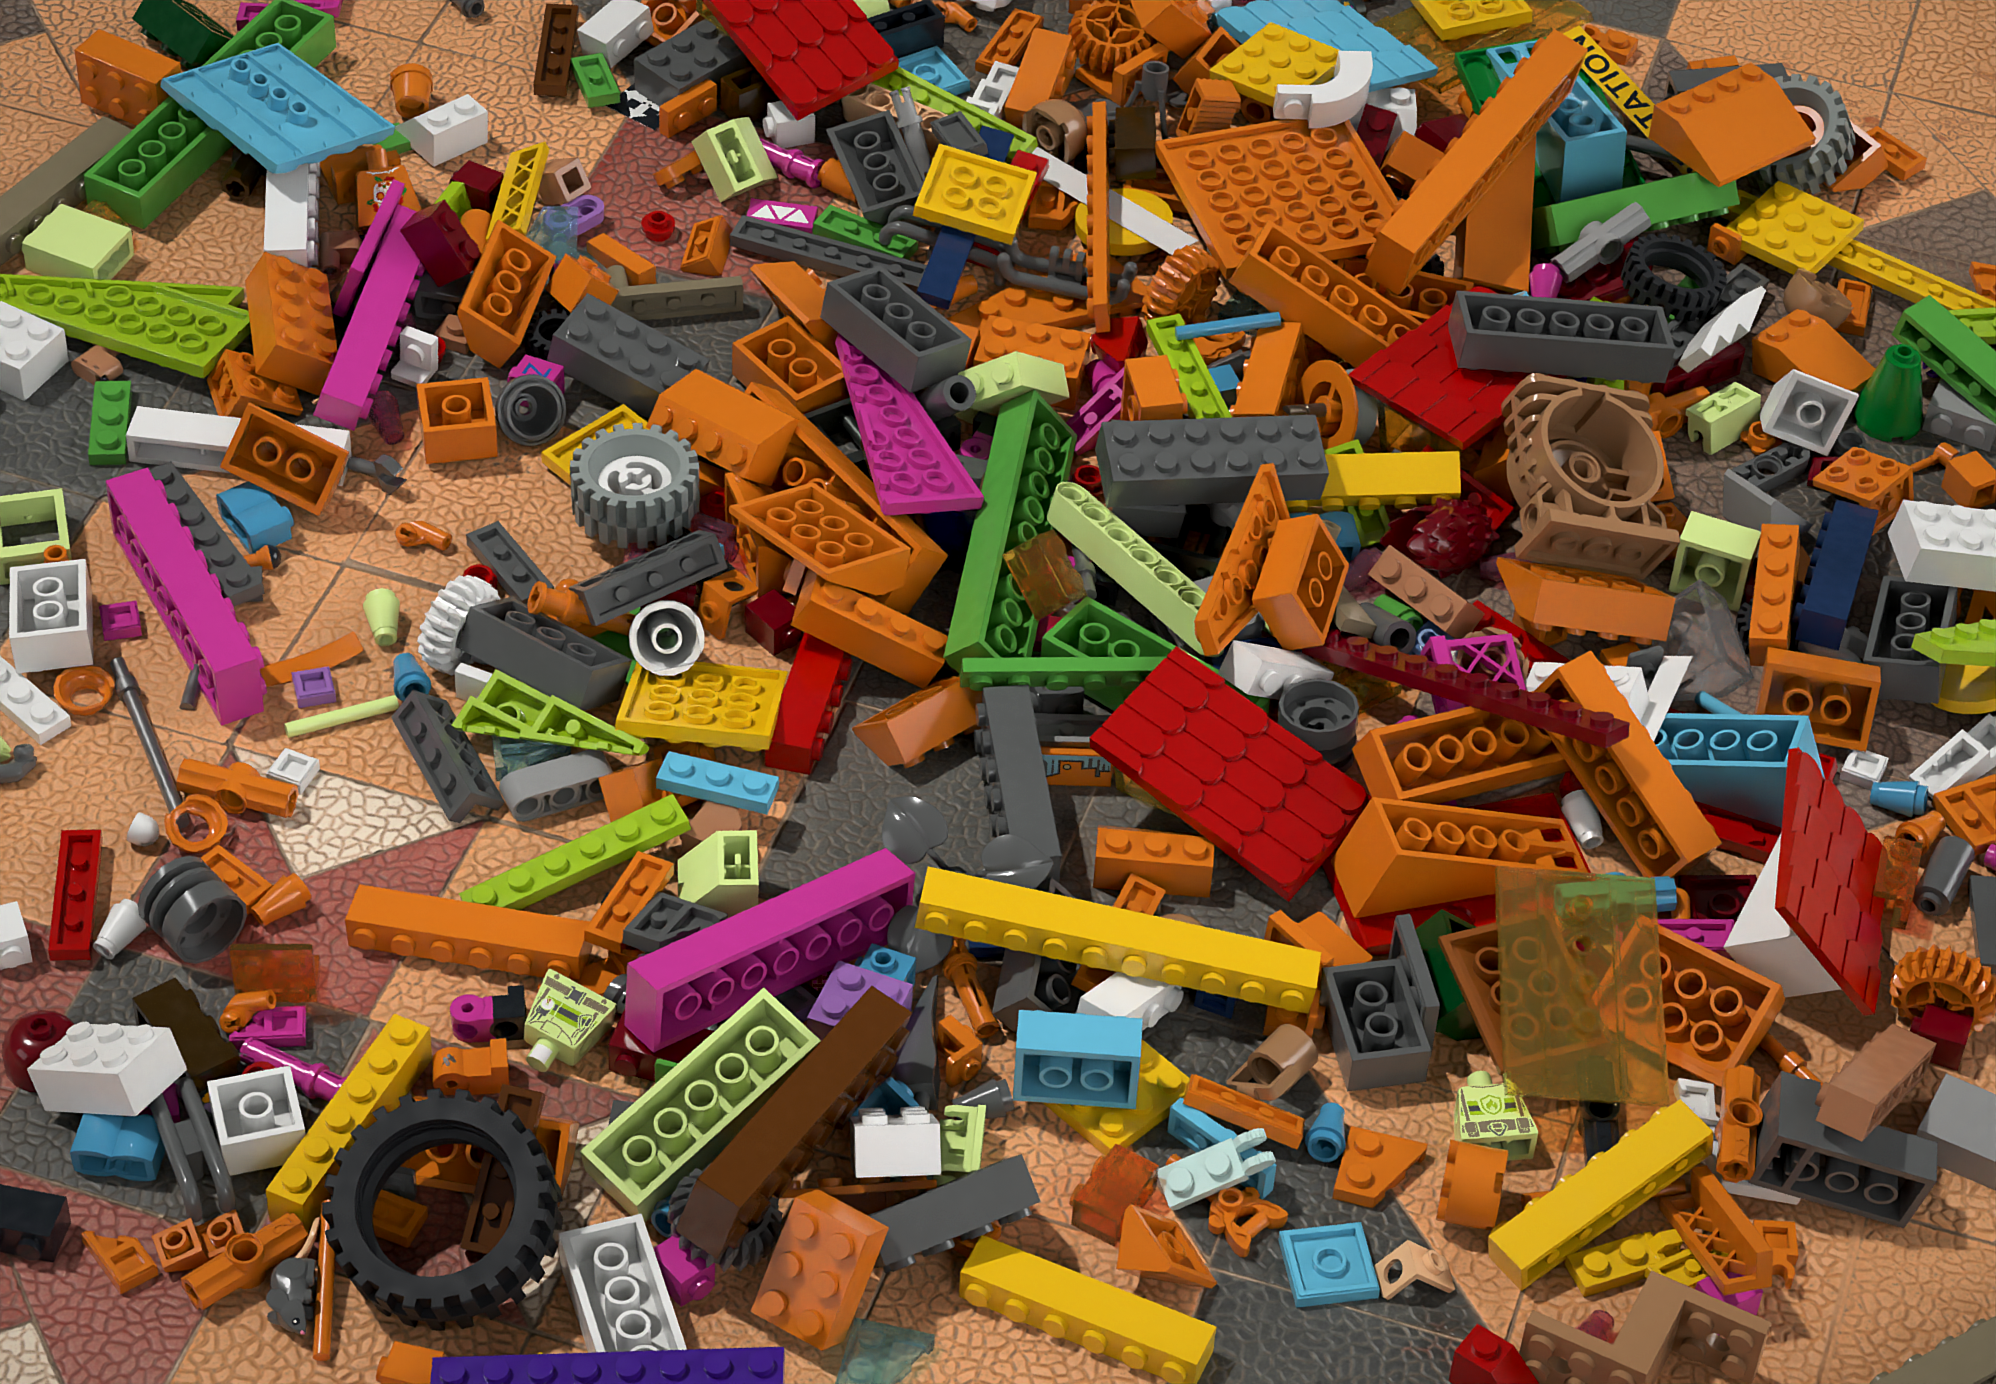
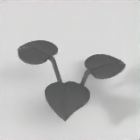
M1149 61L1143 65L1142 80L1135 81L1134 89L1124 107H1131L1139 91L1143 93V97L1146 100L1159 101L1162 140L1170 139L1167 133L1165 103L1168 102L1177 108H1185L1189 95L1173 79L1168 80L1169 66L1159 61ZM1103 98L1069 102L1083 113L1086 125L1087 116H1093L1092 102L1106 101L1108 125L1109 120H1115L1116 107H1121L1113 101ZM1156 155V162L1159 163V164H1161V162L1159 161V159H1158V157H1157V155Z
M897 797L888 802L882 826V841L886 849L906 864H914L921 861L927 853L940 869L972 876L961 867H949L934 851L933 848L942 845L947 840L949 834L947 822L936 807L926 801L913 797ZM1006 834L994 838L986 845L981 855V861L985 869L978 870L973 876L1036 889L1048 876L1054 862L1028 840L1017 835ZM907 905L897 911L891 919L888 927L887 943L888 949L915 957L916 974L936 966L946 958L953 945V936L914 928L919 907Z

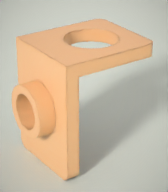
M1409 1240L1405 1241L1374 1266L1382 1297L1390 1300L1416 1279L1447 1293L1455 1290L1446 1258L1434 1250H1429ZM1401 1261L1402 1274L1396 1282L1390 1283L1388 1280L1389 1270L1395 1262Z

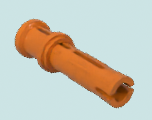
M537 581L529 594L527 605L530 614H547L557 617V620L561 623H569L574 620L591 625L583 601L578 598L574 591L566 590L562 592L547 587L546 583ZM625 613L595 627L629 637L630 626L636 615Z
M953 936L955 940H953L951 950L942 961V972L947 979L954 982L976 1037L980 1039L991 1037L999 1030V1023L994 1015H992L991 1007L975 973L978 966L977 960L973 954L969 953L965 944L966 939Z

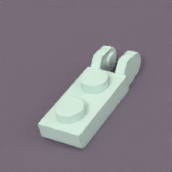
M1264 1129L1249 1130L1234 1139H1227L1157 1169L1156 1173L1169 1208L1173 1211L1181 1209L1216 1194L1220 1190L1249 1180L1248 1176L1272 1166L1276 1160L1271 1151L1249 1157L1244 1162L1240 1155L1241 1152L1266 1141L1267 1136Z

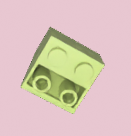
M749 117L733 119L708 129L691 141L720 203L778 178Z
M757 830L716 831L678 859V898L727 913L728 918L758 905Z

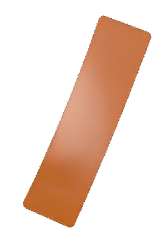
M350 632L342 638L314 651L291 659L264 665V668L260 669V673L266 687L292 681L291 672L328 666L332 668L358 655L364 649L355 632Z

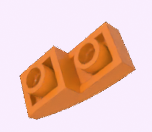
M234 1209L199 1226H196L192 1219L189 1218L152 1235V1239L164 1271L176 1272L202 1266L223 1253L227 1241L232 1236L246 1233L240 1215Z

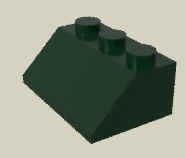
M143 0L132 17L135 22L142 26L140 32L156 42L160 40L162 42L160 48L172 56L178 57L179 55L182 57L180 63L190 70L201 67L235 36L193 3L186 0Z
M1441 909L1415 929L1440 1004L1435 1032L1442 1033L1456 1041L1482 1038L1438 943L1439 936L1475 928L1476 926Z

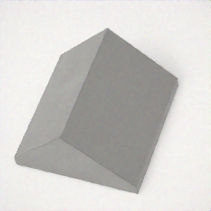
M1729 468L1724 473L1723 517L1730 522L1761 531L1762 523L1799 525V535L1808 531L1813 525Z

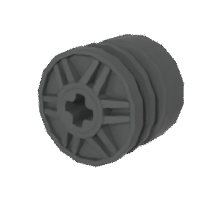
M1325 679L1303 680L1289 686L1282 693L1279 701L1278 724L1321 753L1325 761L1341 772L1345 773L1352 766L1355 758L1352 748L1357 741L1356 730L1359 716V705L1356 696L1347 687L1335 681Z
M190 855L172 860L153 874L142 889L137 904L141 918L160 937H163V940L184 962L194 964L209 961L226 950L243 929L247 917L246 904L225 882H222L218 875L201 858Z

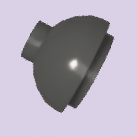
M536 374L518 376L501 389L495 405L496 420L503 433L512 441L525 446L544 444L555 437L563 426L566 417L564 395L553 381L544 376ZM527 401L529 409L526 413L521 414L519 412V405L521 402Z

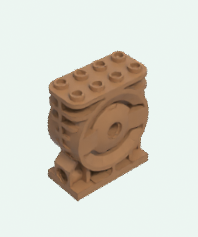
M1533 373L1522 380L1503 401L1501 409L1502 415L1506 418L1504 430L1505 434L1509 436L1507 443L1510 450L1506 467L1507 478L1514 498L1521 507L1519 513L1523 537L1514 546L1517 559L1644 580L1680 544L1678 530L1667 529L1665 515L1650 501L1661 485L1664 463L1658 441L1651 431L1653 423L1651 415L1647 413L1650 405L1646 395L1638 391H1626L1610 388L1606 385H1594L1578 382L1574 379H1561L1545 376L1541 373Z

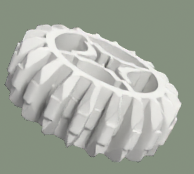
M459 575L454 581L450 580L447 583L445 590L440 589L438 597L435 601H431L429 611L424 613L426 616L424 623L420 625L422 633L419 635L417 642L420 644L418 653L422 655V660L428 663V666L451 676L455 674L454 671L460 663L473 664L474 661L470 659V654L457 648L471 606L500 600L498 590L494 589L486 581L470 575L465 577Z

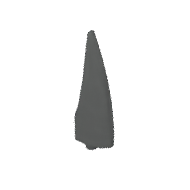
M938 975L932 977L912 1012L906 1026L910 1034L896 1053L898 1060L890 1074V1077L894 1080H899L910 1088L914 1095L913 1099L919 1106L925 1107L927 1113H929V1110H938L941 1083L935 1035Z

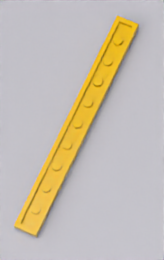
M1739 189L1740 204L1729 206V213L1721 215V217L1734 221L1758 197ZM1854 239L1827 263L1832 267L1913 303H1917L1930 295L1947 310L1996 307V302Z

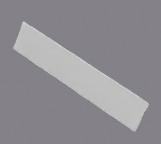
M1664 656L1648 690L1650 702L1640 722L1648 730L1653 742L1693 656Z

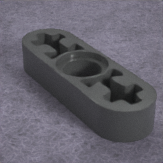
M1785 442L1731 470L1766 493L1805 473L1810 458V451L1794 443ZM1769 469L1773 471L1775 474L1765 475L1760 473L1758 470Z

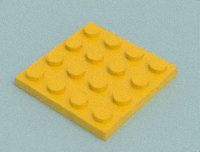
M695 661L694 665L687 671L675 676H659L646 670L636 662L616 718L615 731L622 730L637 739H644L646 737L661 738L669 743L689 741L699 742L713 748L727 745L741 747L743 750L751 752L762 749L769 750L776 726L781 696L788 679V671Z

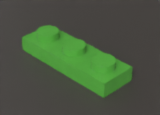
M829 205L813 222V234L899 258L909 260L918 250V241L903 235H894L890 244L882 245L879 242V233L884 225L833 205Z
M95 381L88 450L89 465L126 464V433L130 424L132 400L131 381Z

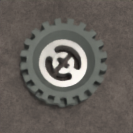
M633 423V429H624L623 424L613 425V432L607 433L604 428L596 431V440L587 437L581 442L582 449H575L573 461L570 460L572 512L575 515V521L578 526H585V533L591 538L599 534V542L609 545L611 540H616L618 548L628 549L629 543H637L638 549L648 548V541L655 540L657 546L666 544L667 535L670 534L676 539L683 535L682 526L689 529L694 524V516L698 517L700 504L698 456L695 450H691V443L686 438L679 441L677 432L670 429L666 434H663L662 426L652 424L650 430L643 429V423Z

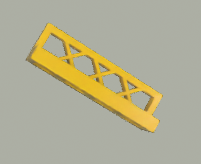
M545 141L510 153L486 241H488L498 219L526 236L550 150Z

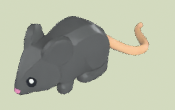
M321 1215L314 1219L309 1236L297 1256L283 1260L274 1268L270 1282L271 1290H269L266 1296V1302L273 1310L267 1315L268 1321L302 1335L306 1334L307 1321L313 1322L314 1306H311L310 1302L315 1303L317 1277H314L316 1260L308 1259L307 1256L315 1242Z

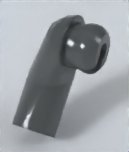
M30 744L15 746L13 751L14 759L8 764H0V784L18 782L36 766L37 757L34 756L33 746Z

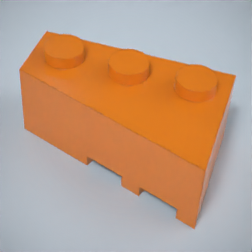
M1034 28L1004 106L1007 123L1023 129V116L1033 106L1046 100L1062 99L1075 74L1074 66L1077 59V50H1073L1072 36Z

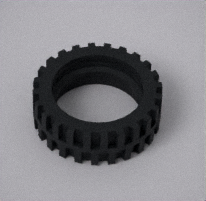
M440 1088L427 1090L428 1099L416 1102L411 1093L399 1097L401 1107L389 1113L384 1106L372 1112L377 1119L376 1122L366 1130L358 1124L350 1133L355 1143L349 1151L340 1147L334 1157V1160L340 1167L337 1176L327 1174L324 1187L331 1195V1202L322 1203V1216L330 1226V1229L325 1231L328 1244L336 1254L335 1259L364 1298L372 1301L380 1312L388 1317L393 1313L399 1317L403 1324L415 1328L418 1321H425L431 1330L445 1331L446 1321L455 1320L460 1328L464 1329L474 1326L473 1316L486 1313L488 1318L492 1320L502 1315L498 1306L509 1298H512L517 1305L526 1297L521 1288L530 1278L537 1283L540 1282L545 1274L544 1269L540 1265L544 1255L554 1258L558 1248L553 1238L554 1230H562L563 1216L558 1209V1202H562L563 1199L561 1189L554 1178L556 1173L532 1131L524 1126L519 1116L509 1109L505 1113L501 1110L496 1100L484 1096L481 1102H477L470 1091L456 1089L455 1098H446ZM447 1144H468L484 1149L503 1165L509 1175L514 1192V1213L505 1234L498 1244L475 1264L448 1275L434 1277L417 1276L396 1266L381 1250L373 1228L375 1203L389 1177L405 1161L433 1147Z

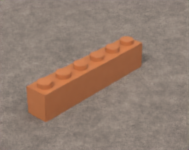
M1891 1024L1883 1033L1876 1032L1871 1043L1868 1041L1865 1043L1861 1053L1856 1051L1851 1062L1846 1061L1840 1073L1836 1071L1829 1083H1823L1815 1101V1105L1820 1107L1816 1121L1862 1142L1923 1079L1937 1043L1895 1024Z

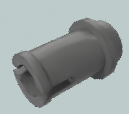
M449 0L461 9L462 14L468 18L480 16L485 8L483 0Z

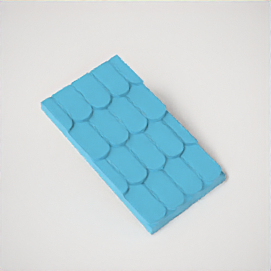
M1255 0L1243 7L1230 6L1222 8L1219 12L1213 13L1210 19L1212 24L1218 28L1222 26L1234 39L1242 44L1268 23L1272 22L1341 51H1371L1373 69L1368 93L1434 77L1439 69L1410 44L1405 46L1384 28L1374 26L1351 6H1344L1338 0Z
M279 43L175 74L161 80L160 87L183 108L194 112L210 128L220 131L245 155L249 153L269 172L275 174L293 171L299 165L305 163L321 162L332 154L351 152L357 146L363 144L379 143L388 136L393 135L395 131V126Z

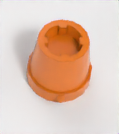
M407 63L398 66L390 73V89L393 92L398 114L411 119L428 111L430 94L433 92V77L430 70L423 65Z

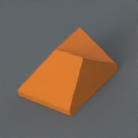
M1132 1204L1125 1209L1116 1269L1141 1278L1210 1289L1217 1284L1176 1221Z

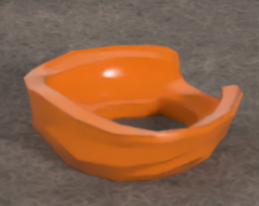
M100 666L71 667L56 677L53 686L54 697L59 705L71 714L80 716L93 715L108 704L113 695L115 682L110 673ZM88 688L98 691L104 698L100 703L79 707L72 703L71 697L76 691Z
M200 794L188 795L184 802L169 814L166 813L164 819L166 834L172 844L178 849L192 854L208 852L216 847L226 833L228 826L227 815L219 802L209 796ZM189 813L204 819L209 827L207 837L198 842L188 841L183 838L176 824L179 816Z

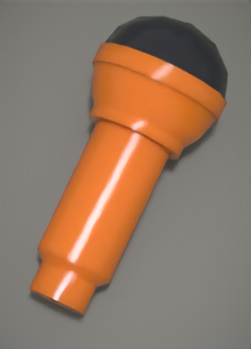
M264 545L256 553L243 556L250 567L262 566V569L273 570L281 563V553L273 545Z

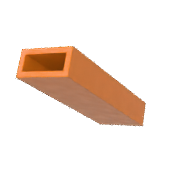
M1472 114V116L1476 119L1479 116L1478 114ZM1536 134L1457 226L1454 279L1473 282L1474 287L1482 286L1493 290L1497 294L1513 295L1522 291L1529 292Z

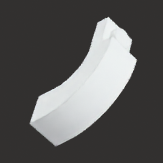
M1338 51L1334 79L1320 85L1277 84L1273 107L1274 119H1307L1308 128H1324L1340 124L1355 116L1363 108L1368 97L1373 69L1371 51Z

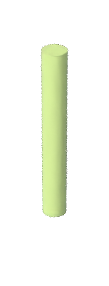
M396 695L287 722L284 723L287 737L290 738L391 712L399 708V703Z

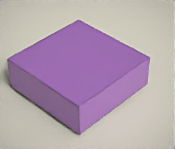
M329 666L291 672L298 708L336 702V694Z

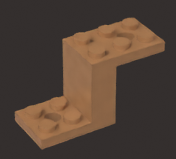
M1651 1271L1613 1344L1532 1310L1525 1324L1519 1354L1539 1384H1655L1672 1350L1682 1354L1691 1361L1700 1362L1719 1370L1730 1378L1752 1384L1758 1372L1772 1322Z

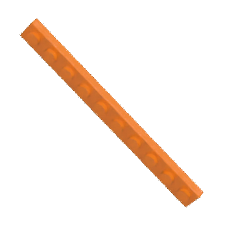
M1106 101L1092 102L1093 116H1087L1088 319H1095L1096 333L1110 332L1109 125Z

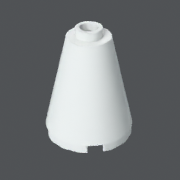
M672 600L651 603L644 607L632 621L629 630L630 650L635 660L646 670L659 676H675L692 667L704 648L703 625L697 614L683 603Z

